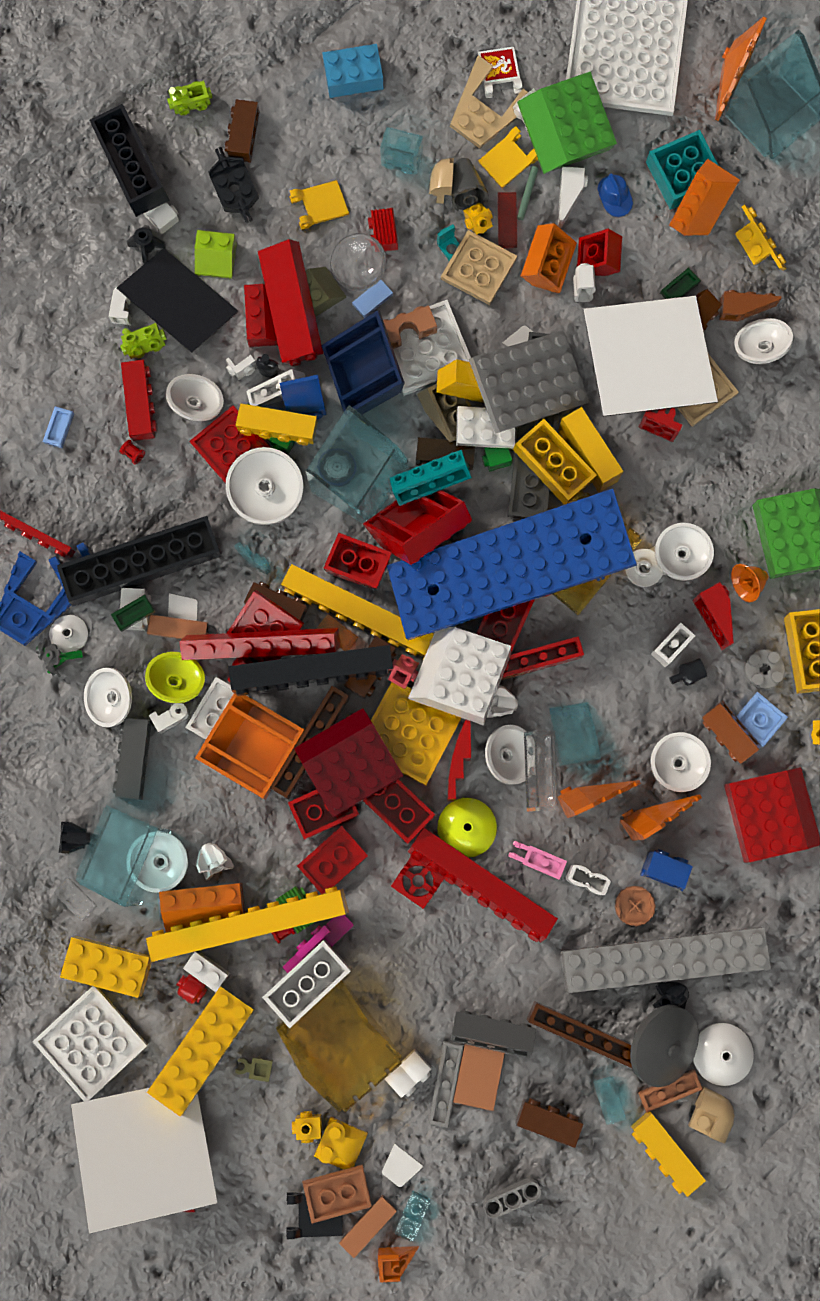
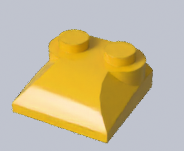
M330 1116L314 1157L318 1158L322 1163H329L341 1169L352 1168L355 1166L368 1133Z

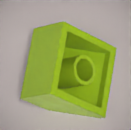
M197 230L195 241V275L232 279L237 249L235 234Z

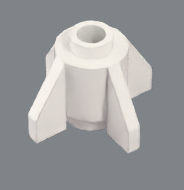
M499 685L487 718L512 714L517 709V699L504 686Z
M207 843L199 851L196 867L199 873L204 874L207 881L223 869H233L234 865L232 860L226 856L225 852L217 844Z

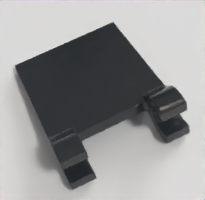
M287 1193V1205L299 1204L298 1227H286L287 1239L343 1236V1215L311 1223L305 1193Z

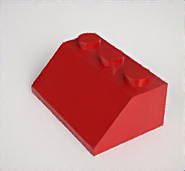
M265 284L244 285L246 335L249 347L278 346Z

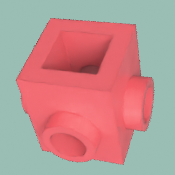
M403 654L399 660L394 659L392 663L393 670L388 680L405 689L410 681H415L418 675L416 669L419 663Z

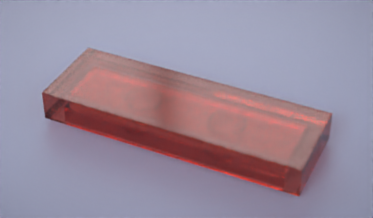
M498 192V246L502 248H517L516 192Z

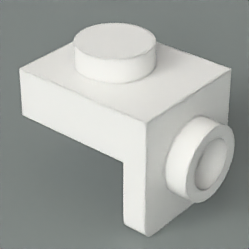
M251 355L236 366L229 358L226 359L227 371L232 377L235 375L238 380L245 375H251L255 368H257L256 362Z

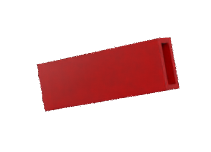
M288 239L259 250L258 256L282 363L290 364V366H298L301 364V361L316 360L318 355L323 354L300 244L298 241Z

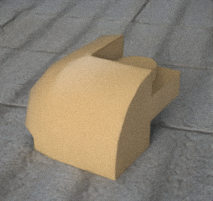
M454 158L442 159L432 169L429 194L437 196L436 203L444 204V195H452Z
M703 1086V1090L700 1091L696 1100V1108L688 1126L725 1144L734 1122L733 1106L724 1096Z

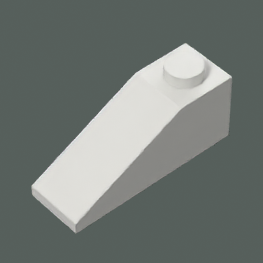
M562 167L558 215L559 228L563 227L582 195L583 187H587L588 176L584 175L585 168Z
M291 369L247 390L250 405L262 407L284 401L279 383L304 378L305 373Z

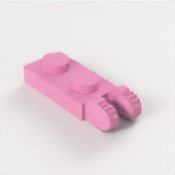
M514 841L513 845L516 848L526 850L527 853L525 858L516 853L509 852L508 857L560 880L567 863L566 860L533 846H527Z

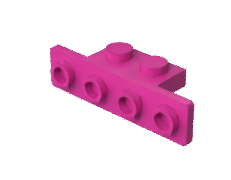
M346 915L333 917L323 927L319 925L311 933L313 937L308 942L304 939L296 947L299 951L283 966V969L289 973L324 939L332 947L354 924Z

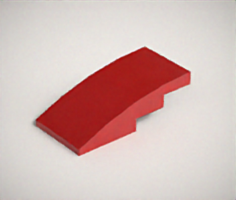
M467 719L459 733L451 759L447 801L456 800V781H463L464 779L463 761L471 760V725Z

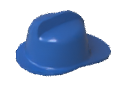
M611 173L599 182L598 194L607 213L615 217H622L628 214L632 209L633 200L624 178Z

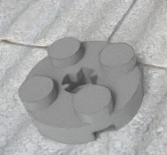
M758 650L750 655L744 664V675L747 681L751 682L758 689L772 688L783 679L785 672L784 663L776 652ZM762 664H765L766 667L768 666L769 671H767V675H764L763 672H760L759 668L762 667Z

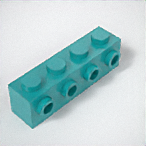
M461 449L390 477L393 494L399 506L468 480L472 476L468 462Z

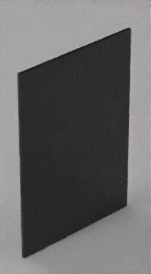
M165 248L116 287L117 290L191 353L238 313L236 308Z

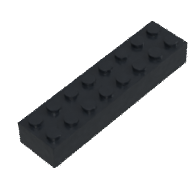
M204 516L57 565V569L68 602L72 606H76L121 591V588H130L219 558L221 554L208 517Z
M390 645L234 665L228 666L231 691L236 693L237 696L249 695V691H257V694L267 693L271 688L283 691L289 690V686L297 685V688L309 687V683L317 682V686L329 684L330 680L343 683L348 682L349 678L356 677V680L368 679L369 675L375 674L376 678L386 677L393 670Z

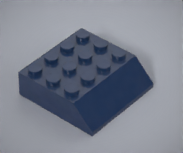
M379 310L321 345L345 416L359 417L402 392L405 382Z

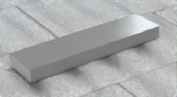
M443 1041L428 1124L446 1128L449 1126L463 1044Z

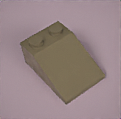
M437 384L419 392L417 396L426 414L449 442L456 440L457 407H472L470 401L464 398L437 393Z

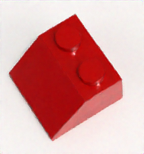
M608 228L580 237L577 267L583 263L593 265L595 276H608L620 272L622 236Z

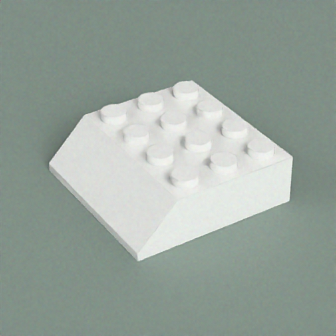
M448 627L436 631L408 699L484 725L509 661L511 646L457 627Z

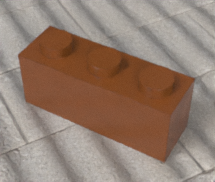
M723 700L702 717L704 726L717 735L715 737L721 746L725 745L729 750L728 754L735 762L738 760L741 764L760 750L761 745Z

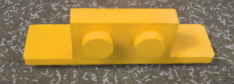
M744 204L742 209L750 223L737 231L735 235L750 260L756 266L771 255L779 269L786 270L787 268L784 265L786 263L785 258L774 249L777 245L771 237L768 239L765 232H767V229L762 222L758 223L755 218L758 216L752 206L749 208Z

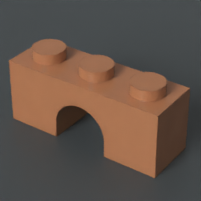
M429 305L426 307L419 306L407 314L400 313L391 320H383L393 349L402 346L400 333L404 329H413L416 331L419 339L437 333V324Z

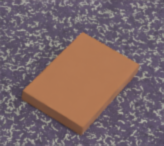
M464 1044L453 1102L493 1111L505 1053Z
M363 1165L302 1181L311 1223L372 1207Z

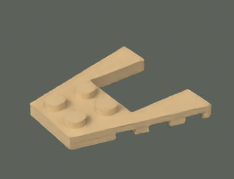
M478 55L450 127L480 149L517 118L512 107L528 92L522 89L502 117L473 96L493 69L490 63Z

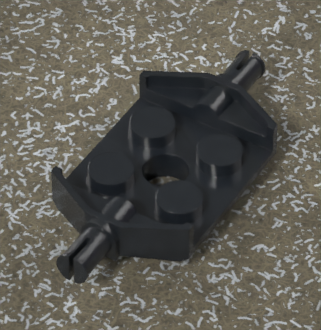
M219 147V150L216 148L215 152L219 160L208 173L224 212L240 213L243 215L245 223H249L248 219L250 222L253 220L249 209L256 203L259 196L244 164L243 158L226 157L222 147ZM232 185H238L239 189L237 191H231L230 187Z

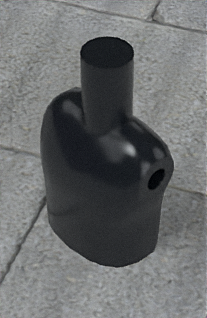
M267 354L257 358L256 366L261 375L269 378L277 376L279 372L277 361L270 359Z
M698 658L680 665L679 674L669 677L672 685L683 680L685 685L688 686L708 676L701 659Z

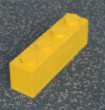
M241 403L236 421V428L243 435L251 436V434H256L264 439L274 437L282 442L297 441L298 444L304 446L314 444L318 425L317 416Z
M651 1112L645 1113L631 1125V1128L634 1130L632 1136L639 1144L643 1141L647 1146L645 1152L652 1161L655 1158L659 1161L661 1165L658 1168L665 1177L671 1176L674 1180L672 1186L679 1194L683 1192L688 1197L706 1181Z

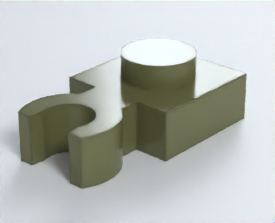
M253 1057L251 1063L246 1058H238L237 1062H242L245 1067L242 1070L236 1069L235 1072L237 1074L249 1072V1079L270 1081L273 1060Z

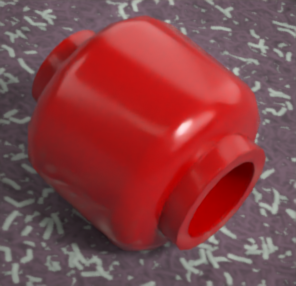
M191 974L187 977L183 975L176 984L179 986L177 994L190 1004L199 1003L208 991L206 985Z

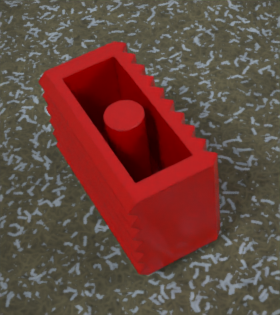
M393 208L371 210V217L368 218L369 229H373V235H370L371 247L375 246L376 252L398 250Z

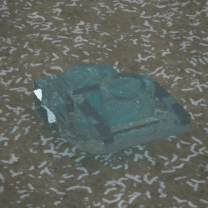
M241 542L234 545L239 555L250 566L266 575L270 573L267 568L270 564L264 556L260 558L258 553L253 555L247 545L243 547Z
M613 1076L593 1081L606 1125L626 1120Z
M412 1190L394 1234L413 1242L431 1199Z

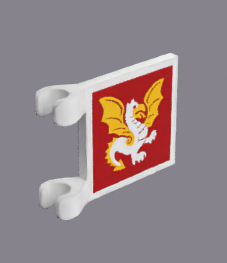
M514 47L478 52L480 57L493 66V69L483 81L485 98L493 97L492 84L513 81L514 93L519 94L521 92L522 81L519 75Z

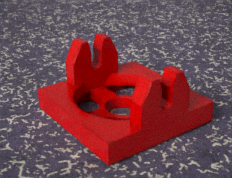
M671 408L668 414L665 413L666 409L658 410L657 413L646 411L638 427L674 442L682 428V424L673 421L676 414L675 408Z
M410 857L391 887L424 909L444 880V877L438 872L430 871L433 877V886H430L426 883L425 878L428 871H430L427 865ZM414 866L424 867L420 873L416 874L408 870ZM404 875L410 879L412 885L408 891L403 884ZM416 875L424 878V884L420 887L413 885L412 880ZM424 888L428 891L423 896L413 895L416 889Z

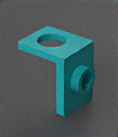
M453 224L442 229L437 234V245L448 261L451 260L454 254L447 252V246L454 244L458 248L460 244L455 238V226Z

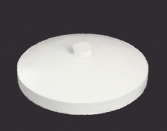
M267 447L255 448L240 455L231 465L226 477V494L230 505L240 517L253 524L272 525L284 521L297 509L303 495V479L297 464L284 452Z

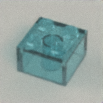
M386 127L380 146L381 165L390 170L397 169L405 174L417 175L423 155V136Z

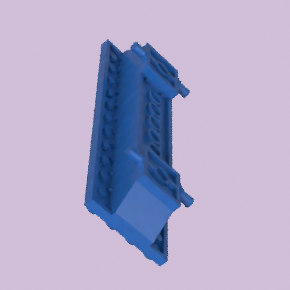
M610 489L436 548L411 565L401 560L387 565L406 639L411 640L448 627H455L454 625L594 579L597 581L605 579L604 576L637 566V562L614 489Z

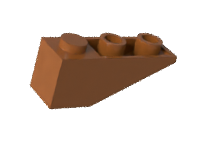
M736 290L724 291L720 299L722 306L720 307L719 320L741 321L776 307L781 300V296H776L772 293L761 295L756 292L739 293Z

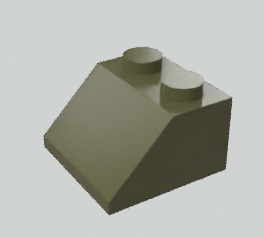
M326 266L306 270L315 317L346 298V295Z

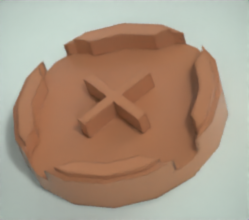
M630 886L619 892L615 900V911L619 919L627 925L641 926L653 917L655 901L649 891L643 887Z

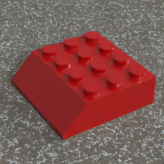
M440 490L399 506L396 500L364 522L363 525L383 549L392 552L393 555L411 565L418 562L428 552L433 551L443 541L448 540L454 533L465 528L472 521V518L464 501Z
M801 767L724 785L744 863L806 850L820 845V836Z

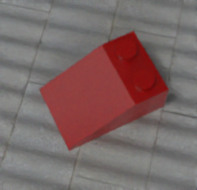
M338 532L323 568L330 575L378 589L392 552Z
M719 582L699 593L692 601L721 650H724L733 644L734 641L730 593L726 586H722Z

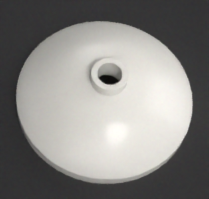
M772 318L755 320L745 325L737 333L734 341L735 350L738 356L747 362L754 364L770 363L780 359L790 350L793 344V333L791 328L781 320Z
M184 374L177 376L171 380L166 390V399L172 410L189 420H210L216 417L223 407L224 399L219 387L208 378L200 375Z
M677 523L669 526L660 534L655 544V558L658 566L666 575L676 580L687 581L700 577L708 570L714 556L713 544L708 534L702 528L691 523ZM683 552L685 557H680L678 553Z
M114 668L99 669L89 677L84 689L85 709L92 721L102 727H113L122 723L131 709L132 691L127 678Z
M504 725L494 730L488 738L485 758L490 772L497 780L513 785L522 783L531 776L536 766L537 752L534 741L527 731L516 725Z
M677 732L669 734L658 741L653 748L650 764L655 779L663 787L674 792H688L698 788L706 780L710 772L711 759L707 747L700 739L688 733ZM676 760L681 761L680 767L675 765Z
M152 832L142 836L135 842L128 857V869L132 879L139 887L149 892L159 893L173 889L183 880L188 868V855L184 845L178 838L166 832ZM160 858L164 859L162 866L158 863Z
M728 1023L711 1024L699 1033L698 1047L693 1063L698 1073L710 1083L719 1086L733 1085L743 1080L749 1073L754 1059L753 1047L748 1036L738 1027ZM728 1052L729 1058L724 1060L723 1054Z

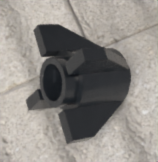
M149 225L137 229L127 240L128 247H137L141 251L144 264L148 261V253L152 252L155 246L156 248L166 249L165 242L152 235Z
M61 822L59 853L69 854L79 849H85V846L89 845L90 833H87L86 828H82L72 822Z
M659 982L655 986L661 998L653 1004L654 1009L665 1005H676L685 1009L689 998V991L685 985L679 982Z

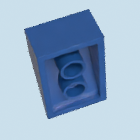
M318 375L279 383L286 411L317 416V419H321L326 415Z

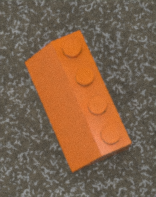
M707 159L693 178L669 226L684 236L709 235L740 179Z
M243 883L159 892L160 910L166 932L171 931L170 927L181 924L183 928L189 927L190 922L202 920V923L210 922V917L221 915V919L229 917L228 913L240 910L241 914L245 913Z

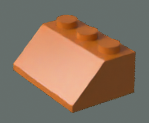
M555 223L538 225L521 277L532 286L560 293L577 242Z

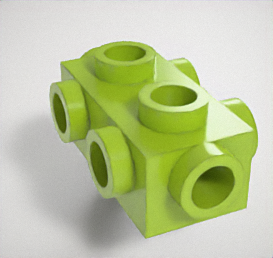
M203 80L200 82L195 81L182 87H171L168 90L170 98L167 101L170 110L174 109L175 114L185 116L193 109L199 111L207 109L208 105H211L210 99L213 97L210 87L206 88Z
M157 323L133 332L128 328H124L122 331L123 336H121L123 344L120 347L124 356L129 355L130 359L135 357L142 358L145 353L150 351L157 352L163 346H166L165 340H167V336L163 329H159Z

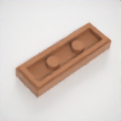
M150 615L147 634L182 639L186 635L207 634L208 622Z
M692 1069L685 1072L677 1081L664 1087L651 1086L639 1091L638 1095L647 1113L701 1091L703 1088L696 1071Z
M382 1195L339 1241V1244L355 1258L397 1212V1209Z

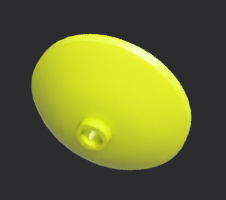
M166 652L156 656L149 662L145 672V682L150 692L157 698L169 703H184L194 699L202 691L205 674L197 660H182L180 652Z
M460 798L448 804L441 812L437 825L438 836L468 858L475 857L488 850L494 842L497 832L496 819L491 809L482 801L474 798ZM466 823L471 825L470 831L464 830Z

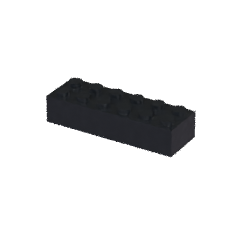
M121 104L90 119L89 121L135 216L137 217L170 201L124 105Z

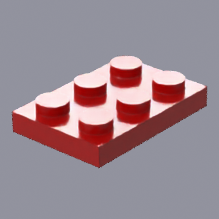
M341 826L300 862L297 867L316 889L323 894L326 893L325 889L334 887L368 855L344 827Z

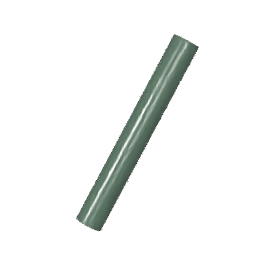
M536 166L531 167L517 215L518 220H524L538 173V167Z

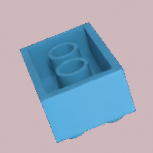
M377 44L322 52L329 98L384 89Z

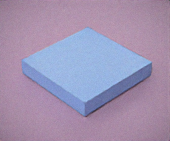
M759 692L753 695L736 716L761 747L766 745L788 718Z

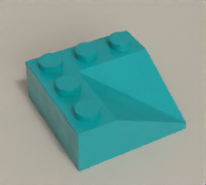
M700 130L649 151L646 164L670 210L680 205L697 171L707 159L718 165Z

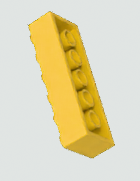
M220 986L146 1093L181 1117L254 1010Z

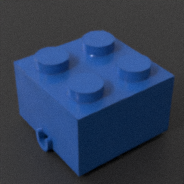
M660 849L648 852L640 876H646L680 889L683 892L693 866L688 864V860L681 857L670 858V853Z

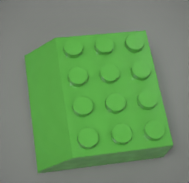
M591 71L541 88L517 102L543 174L609 151L617 144Z
M814 488L758 499L752 507L770 579L820 569V489Z

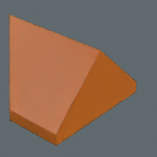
M420 1246L379 1248L378 1268L380 1282H400V1277Z

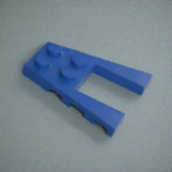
M19 551L16 564L12 568L11 577L5 586L4 595L0 602V631L26 646L65 612L71 604L68 602L63 588L46 612L16 594L37 564L34 559Z

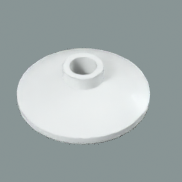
M650 549L635 550L633 553L637 566L625 569L628 579L640 587H649L656 584L661 579L663 571L657 564L655 552ZM640 566L645 567V572L640 571Z
M61 616L53 622L50 628L51 644H56L61 652L78 651L87 642V625L77 616ZM66 630H70L69 636H64Z

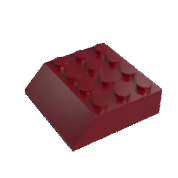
M364 708L294 748L333 818L403 778L402 772Z

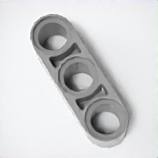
M526 1178L486 1196L483 1203L486 1215L490 1218H497L536 1201L541 1196L540 1185L534 1178ZM527 1186H536V1191L533 1194H528L526 1192ZM511 1193L518 1196L514 1202L507 1201V1196ZM490 1202H497L499 1206L496 1210L488 1209Z

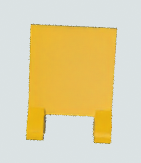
M517 126L478 160V163L502 189L529 165L538 161L535 149H532L526 155L515 143L521 138V131Z
M337 180L306 189L290 190L289 198L291 203L294 204L303 200L308 214L299 217L301 230L308 229L317 223L349 215Z

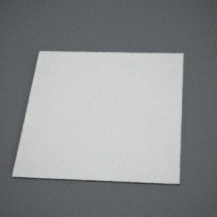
M696 296L583 309L603 417L718 402Z
M149 1088L71 1104L89 1234L217 1204L198 1093L181 1117L146 1093Z

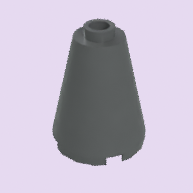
M458 159L453 165L451 200L453 207L459 211V209L465 210L479 202L484 206V202L489 200V194L470 159Z

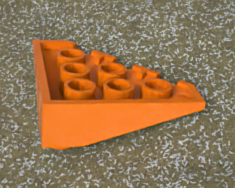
M762 17L734 40L731 47H727L722 56L725 60L721 70L716 121H719L750 61L767 20L766 17Z
M636 780L576 787L574 789L569 786L561 790V795L557 796L566 817L570 818L640 785L641 782Z
M699 794L635 811L630 809L622 814L624 818L620 822L632 841L645 840L665 827V823L671 822L678 817V812H684L693 805L694 801H699L702 796Z

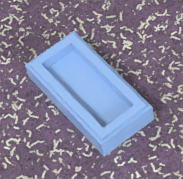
M380 279L354 300L352 305L366 318L392 297L393 292Z
M54 407L43 439L45 444L63 448L74 412Z

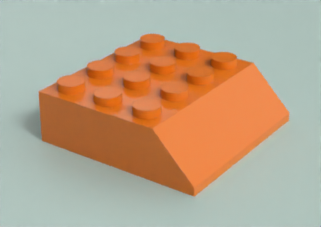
M234 693L195 759L266 800L272 790L270 786L305 730L252 698L237 696Z

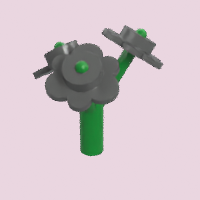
M44 638L43 643L39 642L36 647V653L39 654L38 658L40 660L43 659L48 664L45 667L48 670L47 673H51L53 676L55 674L59 677L61 676L56 668L66 660L83 657L82 650L61 652L56 644H51L47 647V638Z

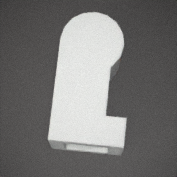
M116 288L112 294L109 318L112 323L131 325L132 318L128 312V305L131 304V301Z
M174 703L170 710L161 715L155 711L149 717L157 731L162 734L186 720L189 716V710L182 703Z

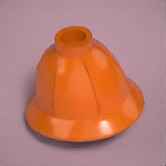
M735 565L731 572V579L738 596L749 603L757 600L766 585L768 573L756 566Z

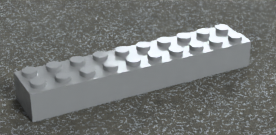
M764 927L561 950L565 988L568 993L771 969Z

